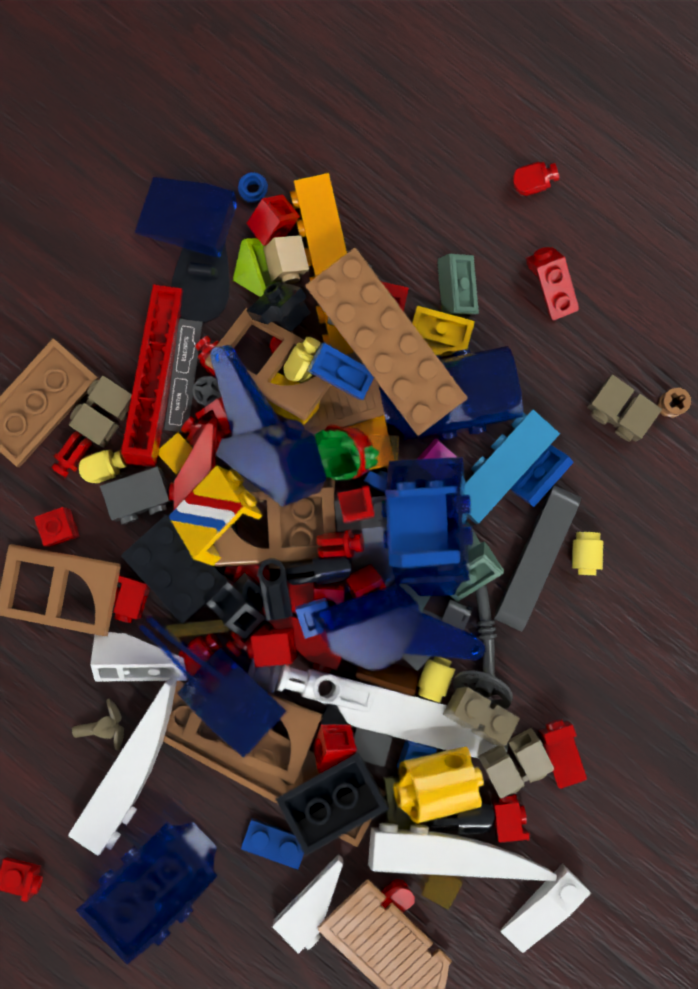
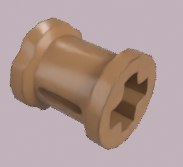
M673 388L659 397L657 406L662 408L660 413L664 417L674 418L685 413L690 408L691 397L685 389ZM676 398L679 403L672 408L669 403Z

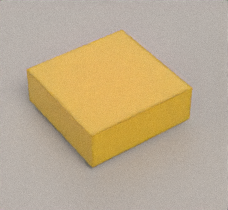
M177 432L159 449L158 455L178 475L193 448Z

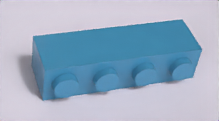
M532 410L528 415L522 412L511 424L515 428L508 437L502 434L491 446L494 450L488 459L482 456L473 465L471 470L474 474L467 482L462 478L454 486L457 487V493H453L454 496L450 501L475 524L480 523L560 435L535 410Z

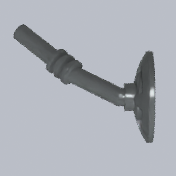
M482 586L476 590L480 618L477 626H481L478 632L482 633L479 639L483 640V672H460L456 675L453 686L456 690V688L466 687L464 683H467L470 689L485 698L498 695L501 699H488L491 701L490 704H497L506 709L512 703L513 694L504 682L495 677L494 638L497 637V634L494 633L496 631V627L493 626L495 620L491 618L487 586Z

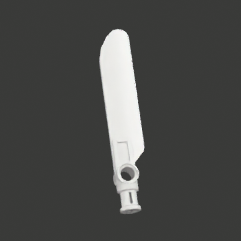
M289 664L282 665L277 690L282 691L285 688L300 692L302 697L325 704L337 705L346 722L352 726L443 750L467 746L471 757L478 758L479 755L498 746L471 732L472 729L464 728L444 716L443 713L447 705L309 669L307 672L291 668ZM290 678L301 680V682L290 680ZM324 680H330L332 684L331 692L328 695L320 696L318 692L319 684ZM508 744L504 746L506 752L508 750Z

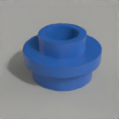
M251 172L245 174L240 179L238 190L240 196L245 201L255 203L261 201L266 196L268 185L266 179L261 174ZM252 184H256L259 187L254 193L248 191V187Z

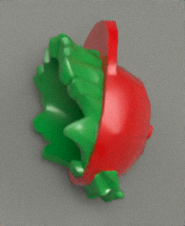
M330 424L324 430L315 434L316 437L313 441L316 446L313 447V450L316 452L314 458L319 461L317 464L319 471L325 473L327 478H332V480L356 479L378 463L376 457L379 455V450L374 448L371 439L358 428H342Z

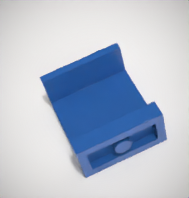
M426 481V488H416V482L397 483V489L386 490L389 566L405 568L460 563V550L448 549L446 494L457 493V487H445V481Z

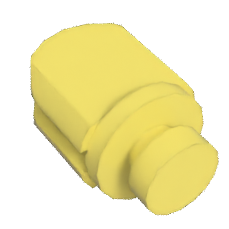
M306 337L303 343H298L293 348L284 364V374L288 380L298 382L310 380L313 374L307 370L321 344L318 340Z
M110 449L102 450L84 457L79 463V473L85 481L97 484L116 477L120 473V469L127 467L121 450L114 453Z

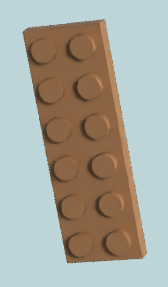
M356 248L352 249L305 285L417 436L468 399Z

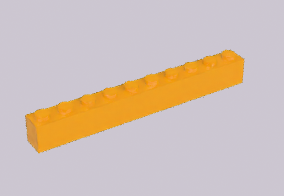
M329 173L295 180V191L290 192L293 208L300 209L302 219L297 220L298 231L301 237H306L308 248L304 249L308 266L312 265L315 275L314 277H309L310 281L347 254ZM320 305L316 306L319 323L326 324L328 333L322 335L324 343L345 355L353 353V349L338 329L333 325L327 324L328 316ZM384 415L348 426L361 430L371 439L374 448L379 450V455L376 457L378 460L377 465L370 468L366 473L395 466Z

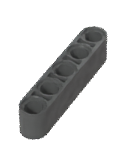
M555 485L551 487L499 602L494 620L518 631H523L579 507L580 496Z

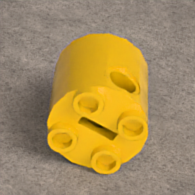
M463 746L402 761L399 764V782L393 784L394 797L398 807L403 809L414 823L418 824L480 808L482 801L478 787L483 785V776L478 767H473L468 747Z

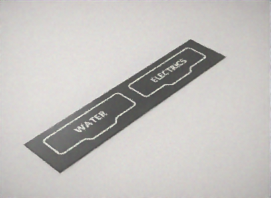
M179 319L164 428L167 431L182 432V426L190 417L192 392L199 353L194 346L201 338L203 323L201 321Z

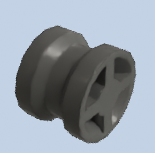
M212 376L199 378L193 386L192 393L194 399L204 408L217 398L224 397L225 395L221 383Z

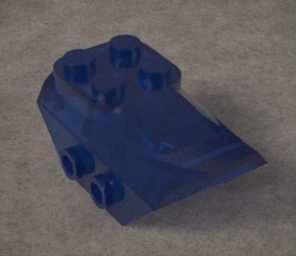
M509 346L471 353L470 349L453 352V357L441 359V355H436L468 399L419 436L416 435L383 389L379 387L386 423L398 428L403 433L404 440L439 436L440 441L457 438L458 432L469 431V435L487 432L486 427L523 417L522 392L516 363Z
M463 457L389 461L386 490L397 489V483L416 482V488H426V481H445V487H456V493L446 494L448 549L460 550V563L405 568L392 566L396 584H407L415 590L418 596L455 595L458 587L463 582L470 581L468 545H473L472 526H467L466 514H471L470 495H465ZM382 499L381 502L383 518H387L386 499ZM384 530L383 532V543L385 549H388L387 530Z
M166 822L139 849L133 846L120 859L124 864L115 872L110 868L97 881L100 887L76 911L127 965L153 943L159 946L170 935L171 932L168 928L176 920L181 924L194 911L191 906L218 876L214 870L217 846L194 822L182 825H172Z

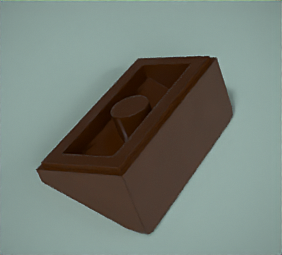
M374 658L365 668L358 664L355 677L356 679L412 696L416 691L419 674L416 670L387 661L381 664Z

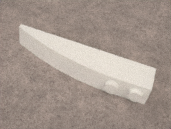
M173 677L164 684L68 834L69 837L97 856L105 848L109 850L113 848L121 835L117 832L121 823L127 825L137 811L133 805L153 769L171 715L177 680Z
M380 823L379 828L371 827L368 865L372 871L556 881L557 875L548 868L490 843L460 835L428 831L429 827L424 825H410V830L398 829V825L393 823Z

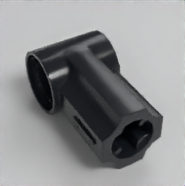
M275 558L264 560L258 568L266 621L293 616L284 564ZM268 564H276L281 570L280 577L275 581H269L263 575V569Z

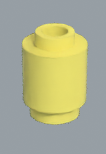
M576 532V539L573 540L572 568L578 569V575H596V569L603 570V541L600 540L601 533Z
M437 655L434 656L433 660L428 659L417 685L420 687L417 694L440 703L442 696L446 697L456 670L450 667L452 661Z

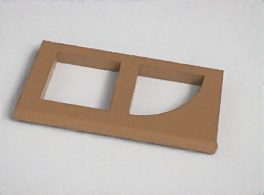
M246 308L208 356L205 365L305 421L331 387V384L317 376L297 385L282 386L270 383L287 361L293 348L298 343H303L304 339L273 322L267 325L252 320ZM251 325L282 341L257 375L227 359V356Z
M333 487L249 491L257 501L267 500L269 548L257 547L247 543L230 526L214 542V546L221 556L215 567L261 564L269 558L278 559L282 563L312 560V556L318 555L317 549L322 546L281 547L279 499L321 497L323 534L336 533Z
M10 544L0 587V616L108 636L121 565L119 563ZM21 561L54 567L45 614L12 608ZM69 570L79 575L90 588L95 603V624L60 618Z
M209 669L181 739L296 784L319 723L323 719V714ZM215 689L254 704L236 750L197 735ZM266 709L272 711L281 719L289 734L291 756L287 771L248 755Z

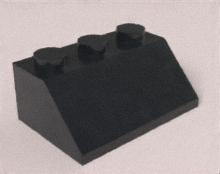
M359 753L276 798L305 856L389 809L384 795Z

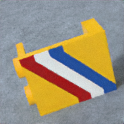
M217 465L169 515L170 520L193 559L214 566L221 559L213 543L243 513L258 520L263 516L256 506L257 499L243 486L244 479L233 469L228 471Z

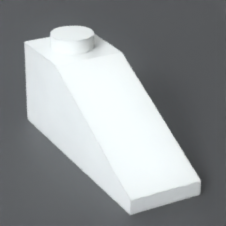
M108 632V636L94 635L90 665L95 681H168L171 677L177 681H187L184 658L125 633Z
M339 854L274 918L272 927L298 954L304 948L307 950L311 949L321 937L318 934L317 926L325 919L343 865V858Z
M563 863L554 872L557 875L556 881H545L500 929V932L522 953L568 918L591 894L587 887Z

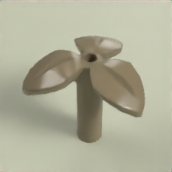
M108 698L106 702L110 717H103L94 723L73 726L72 734L75 738L96 735L100 738L110 739L114 736L115 750L119 751L124 738V727L119 725L122 716L117 705Z

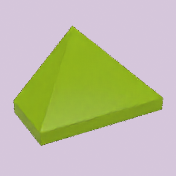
M257 238L244 239L241 242L233 281L261 297L269 285L276 283L271 282L263 250L266 245L263 246Z

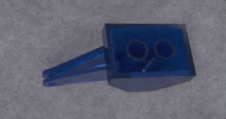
M224 345L214 348L211 351L210 358L232 433V437L221 440L216 455L281 507L321 492L326 480V474L315 436L306 430L299 421L289 419L281 422L232 346Z
M399 584L311 613L316 632L331 652L368 670L386 668L391 662L400 660L403 654L478 660L485 653L484 643L475 635L421 612L418 602Z
M149 615L146 619L161 634L202 665L191 676L142 623L138 626L188 679V682L177 694L220 738L243 758H246L288 712L221 648L207 660Z

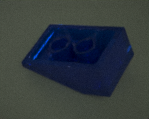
M153 177L135 233L220 258L238 204L234 191L206 183Z

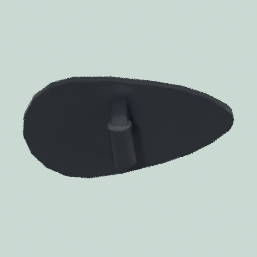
M210 218L204 219L187 239L173 274L171 287L183 289L180 316L185 320L201 321L203 323L218 318L225 310L229 300L230 276L226 244L216 222Z

